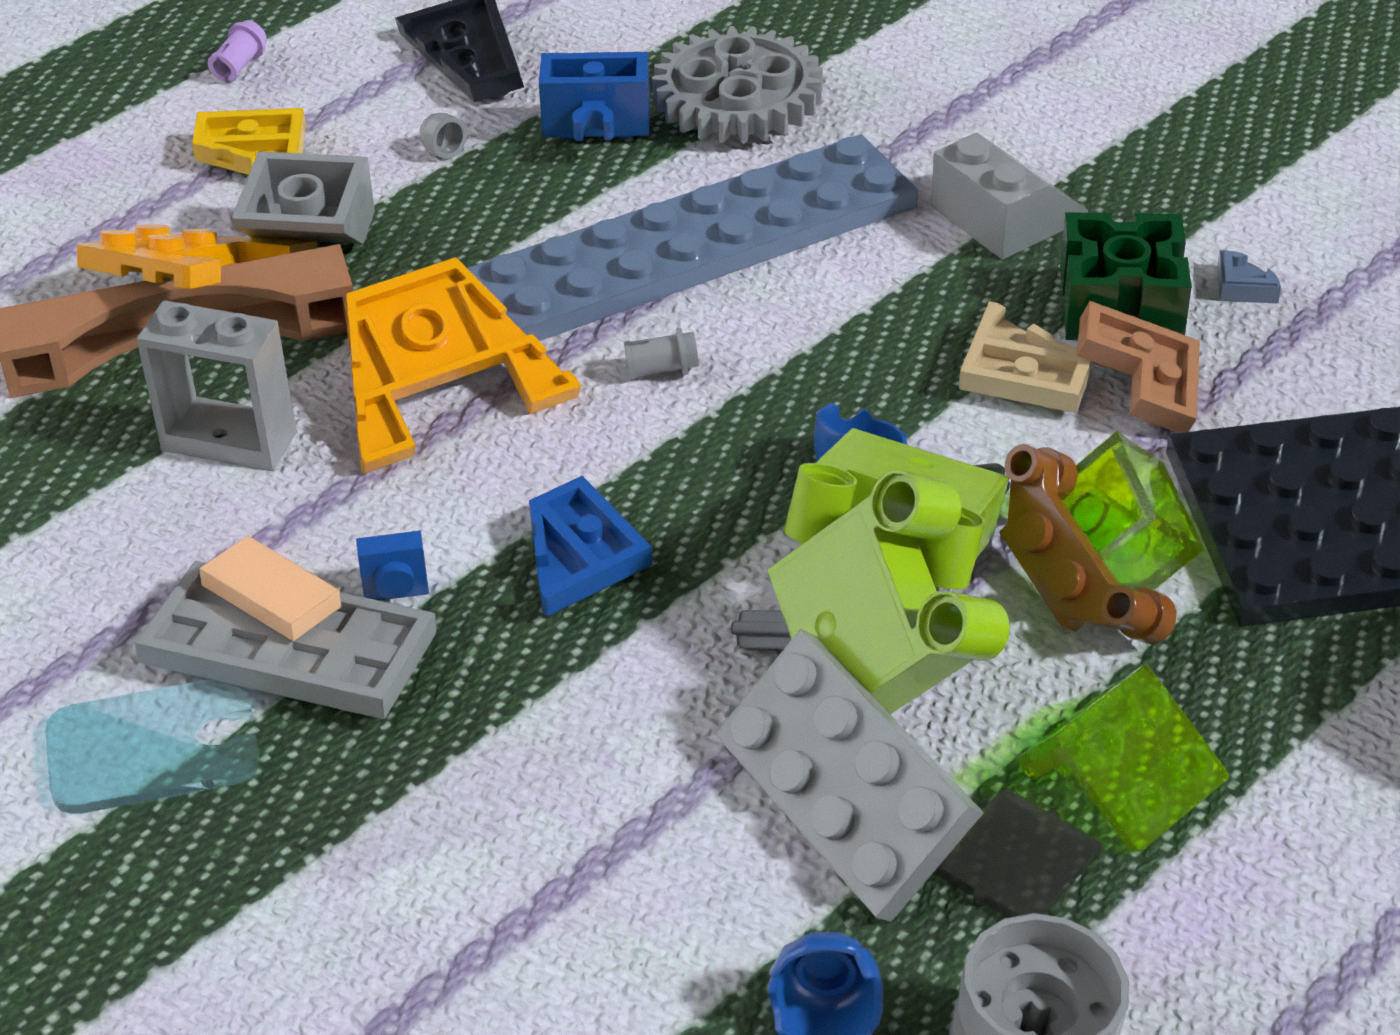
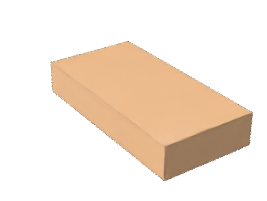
M246 536L199 568L203 587L292 641L298 639L341 608L339 589L250 536Z

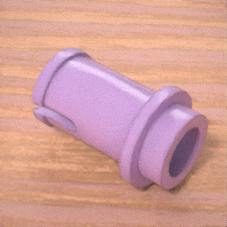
M249 20L232 25L228 31V39L208 58L207 63L211 73L223 82H226L228 79L229 82H233L251 59L259 58L265 52L267 37L264 30L257 23Z

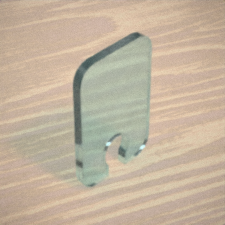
M208 679L71 704L58 709L49 717L45 728L49 786L55 806L62 812L83 814L236 785L248 780L256 773L260 763L256 733L235 736L228 742L220 745H206L195 739V733L199 727L211 720L228 719L236 721L253 717L248 688Z

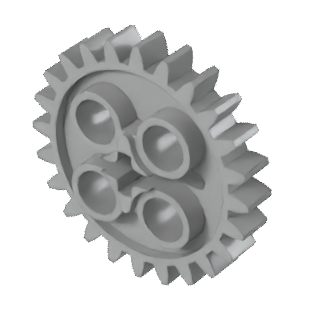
M730 26L726 35H720L714 29H708V38L702 39L691 34L689 35V45L675 42L673 43V53L662 52L661 63L654 65V76H652L653 100H656L657 112H665L667 123L679 122L680 132L682 133L697 128L698 139L702 140L711 133L718 134L719 143H724L730 135H737L739 141L742 144H746L749 135L756 134L763 141H767L768 131L775 130L780 134L786 135L788 134V123L802 127L804 125V115L814 116L816 114V104H821L823 69L818 67L817 56H808L807 45L794 47V37L792 36L778 41L776 40L775 30L760 36L757 35L756 27H750L745 34H738L736 28Z

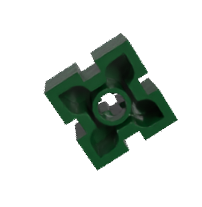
M1065 212L1060 262L1062 296H1065L1063 307L1065 340H1078L1080 317L1089 301L1185 335L1192 285L1188 257H1184L1186 240L1182 214L1135 213L1134 222H1113L1112 213Z

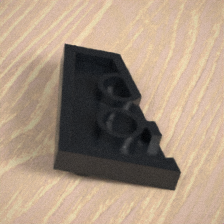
M451 0L395 17L400 35L474 103L488 98H500L511 91L524 88L521 74L495 0Z

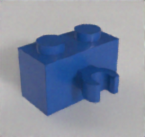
M648 52L541 53L539 96L543 137H561L583 141L584 136H604V140H611L613 137L649 136L650 93Z

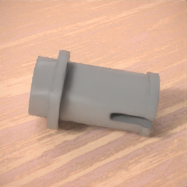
M676 328V335L631 342L629 340L624 341L629 379H633L636 376L681 369L682 374L687 375L689 374L688 368L699 367L694 332L682 333V328Z

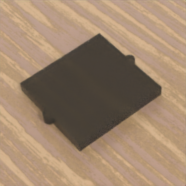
M1004 787L982 810L984 812L933 873L973 896V903L976 906L983 907L987 905L1007 918L1033 913L1045 915L1101 853L1102 843L1059 819L1060 814L1054 809L1045 811Z

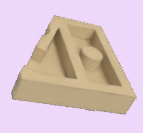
M989 301L960 370L959 389L984 394L989 397H999L1039 405L1048 409L1077 413L1090 377L1092 361L1077 356V348L1070 344L1058 342L1051 333L1035 324L1029 326L1025 331L1005 319L1006 307Z

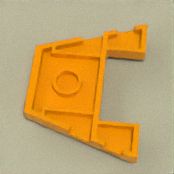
M143 224L136 225L135 231H101L99 241L77 244V267L119 276H126L128 272L142 273L143 281L161 283L163 278L174 279V287L193 289L221 283V266L316 249L317 240L217 236V231L212 229L182 230V234H170V227L168 225Z
M456 257L346 293L345 310L359 463L363 474L413 457L415 454V442L395 400L501 363L505 364L529 414L579 396L581 385L578 379L568 369L563 372L546 355L547 348L533 334L526 335L506 315L507 308Z

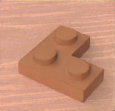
M1089 301L1080 317L1077 356L1090 360L1098 366L1112 368L1132 375L1130 416L1144 420L1150 425L1164 427L1178 433L1189 432L1197 420L1200 341Z

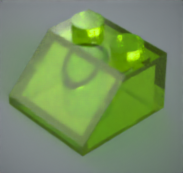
M1118 431L1113 433L1076 465L1078 472L1076 485L1071 494L1062 502L1120 585L1131 589L1137 587L1156 589L1205 550L1164 463Z

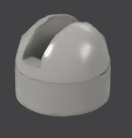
M434 113L429 115L420 126L419 139L430 153L444 159H449L459 154L463 149L467 139V130L465 124L459 118L447 113Z

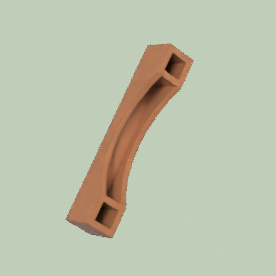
M337 244L221 266V283L193 289L174 287V279L163 278L161 283L141 281L0 308V363L10 398L70 387L91 370L118 355L138 348L136 338L163 300L277 320L280 336L299 341L348 333L345 301L346 293L353 291V285L341 245Z

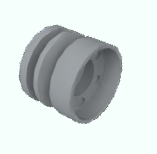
M1035 913L1005 918L980 933L966 955L959 985L958 1000L954 1007L953 1020L951 1021L948 1035H1120L1129 1007V979L1117 953L1090 929L1067 918Z

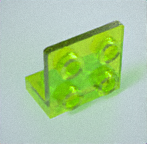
M1147 663L1105 688L1016 758L1031 781L1054 768L1059 771L1062 777L1072 773L1132 853L1145 849L1229 778L1226 768Z

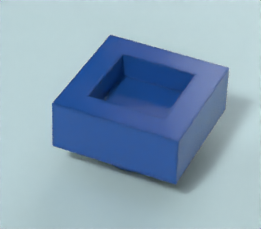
M421 530L356 538L364 598L380 601L429 594Z

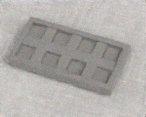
M194 561L135 642L138 663L385 719L437 632L435 613L340 592L341 608L298 639L292 641L203 587L199 568L206 563Z
M802 629L798 631L715 733L874 916L892 922L984 813L815 635Z

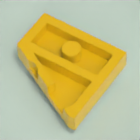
M282 108L197 112L192 139L195 161L249 175L258 151L303 154L306 130L304 109Z

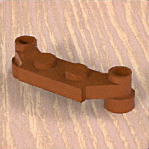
M1021 444L1011 449L1004 465L1006 475L1011 479L1008 524L999 533L1061 627L1076 632L1086 623L1119 629L1125 636L1145 644H1156L1166 639L1176 623V609L1172 600L1167 595L1147 587L1131 589L1120 585L1062 502L1071 494L1077 482L1078 472L1073 459L1049 447L1036 449L1032 446Z

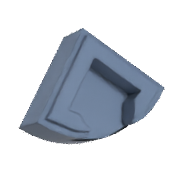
M1219 251L1217 268L1220 301L1279 303L1281 285L1273 271L1268 268L1265 272L1259 267L1248 263V256L1241 252Z

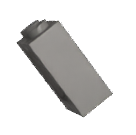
M163 300L136 338L161 451L273 472L297 433L278 321L249 316L243 313H232ZM188 355L245 365L253 407L197 397ZM219 435H225V436L222 437V438H215L216 436H219Z

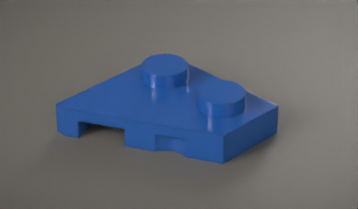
M583 475L529 500L542 611L547 617L652 565V547Z

